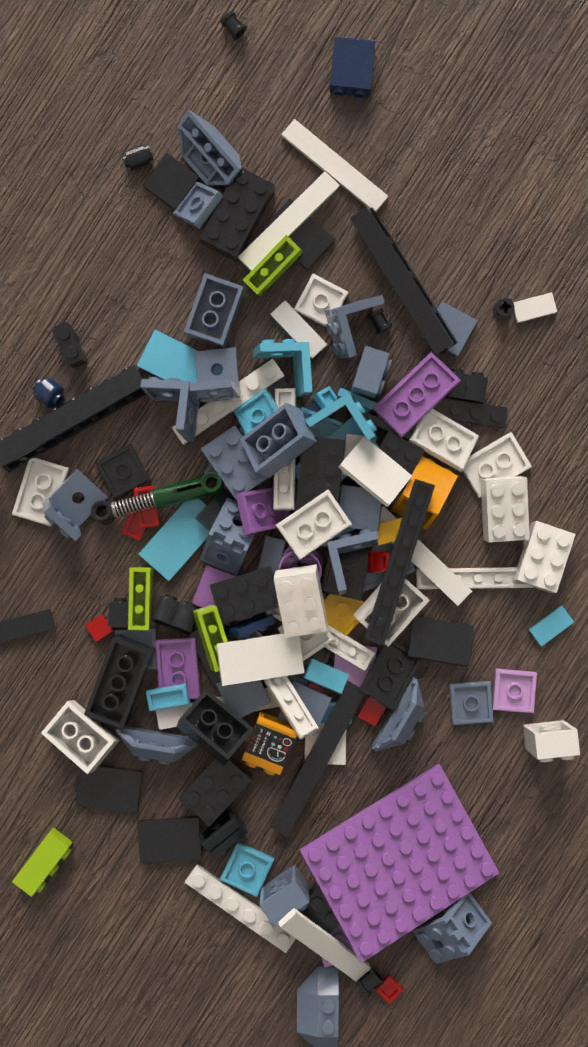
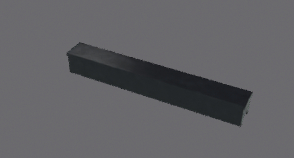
M366 206L356 215L351 216V221L435 355H443L445 351L458 343L374 208L371 207L369 209Z

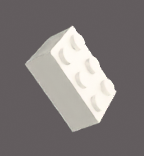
M514 476L481 479L483 540L487 542L530 540L527 478Z
M539 521L531 522L529 528L530 540H525L513 581L548 593H557L575 534Z
M317 564L276 570L274 583L285 638L327 632L328 620Z
M407 579L404 581L385 641L388 647L429 602V599ZM380 585L353 614L366 628Z
M75 700L67 701L41 734L85 773L89 774L96 770L120 740L97 719L84 715L85 709Z
M564 720L523 725L525 748L537 760L540 759V762H551L553 758L561 757L562 760L574 759V756L580 755L578 731Z

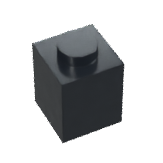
M115 598V601L109 602L108 627H128L129 602H127V598Z

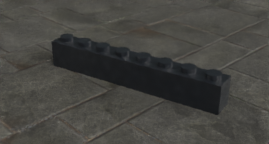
M136 366L124 368L118 375L105 379L102 384L96 387L89 388L81 396L70 399L67 404L52 409L46 416L36 418L30 425L17 429L14 434L7 438H1V467L11 472L32 458L39 456L146 395L140 387L143 377Z

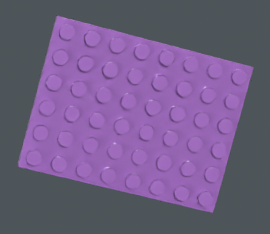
M440 764L433 766L299 849L300 854L361 963L499 874Z

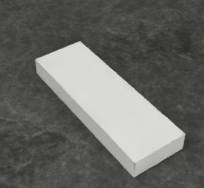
M286 301L281 303L270 314L295 342H309L311 359L327 346L323 339Z

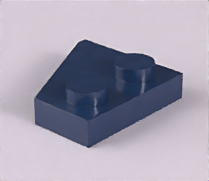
M260 614L238 621L239 625L234 627H227L225 625L223 628L226 636L243 640L251 637L253 632H262L269 629V625L275 623L273 615Z

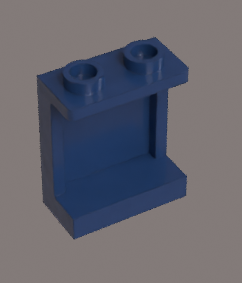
M335 36L330 93L336 96L348 94L356 98L370 96L376 41Z

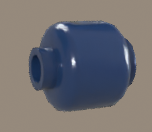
M52 378L39 379L33 387L34 398L42 405L52 408L63 402L64 388Z

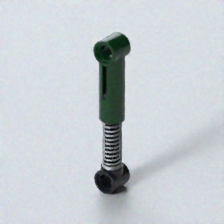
M208 472L202 477L152 489L150 494H143V496H136V498H129V500L125 499L126 501L123 499L122 502L119 500L118 503L116 501H97L92 505L91 514L100 524L108 525L117 517L126 515V513L128 515L129 513L132 514L133 511L135 513L136 511L140 512V509L143 511L144 509L147 510V508H154V506L160 509L207 496L216 497L223 492L224 483L217 473ZM214 480L218 482L216 487L208 488L209 482ZM102 509H107V514L103 517H100V511Z

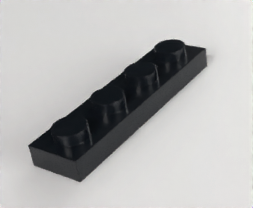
M443 398L433 408L453 421L497 428H505L508 410L507 407Z

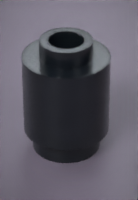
M140 144L125 150V155L122 156L126 168L130 167L132 171L148 165L150 161L154 160L148 144L144 146Z

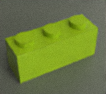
M285 235L243 281L257 295L262 296L303 251L290 237Z
M153 567L129 568L128 630L152 629Z
M209 605L192 612L210 669L218 672L219 664L216 644L228 641L217 606Z
M53 827L12 883L31 897L36 891L40 893L47 884L44 881L48 875L52 877L59 868L57 862L60 858L65 860L72 851L69 848L72 841Z

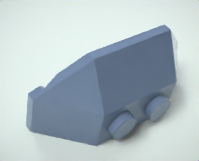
M188 110L177 125L182 157L207 186L230 185L242 169L240 155L215 126L191 110Z
M414 676L396 710L390 712L371 747L374 751L402 745L406 740L410 741L415 733L413 729L415 724L422 721L425 715V706L418 680Z
M125 726L123 729L117 727L116 730L132 755L138 756V759L142 761L156 759L160 764L169 765L170 762L174 763L198 746L191 738L184 735Z
M317 966L297 988V1033L313 1047H338V968L335 966Z

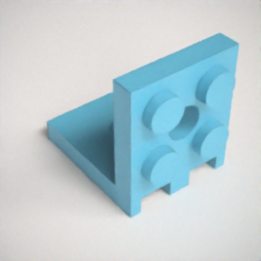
M294 339L282 340V343H274V340H262V343L252 350L253 359L293 357L296 398L305 397L312 392L309 342H295Z
M350 393L345 394L305 420L308 426L312 427L346 405L367 440L376 436L374 431L377 430V427L371 419L367 421L363 414L366 412L360 401L356 403Z

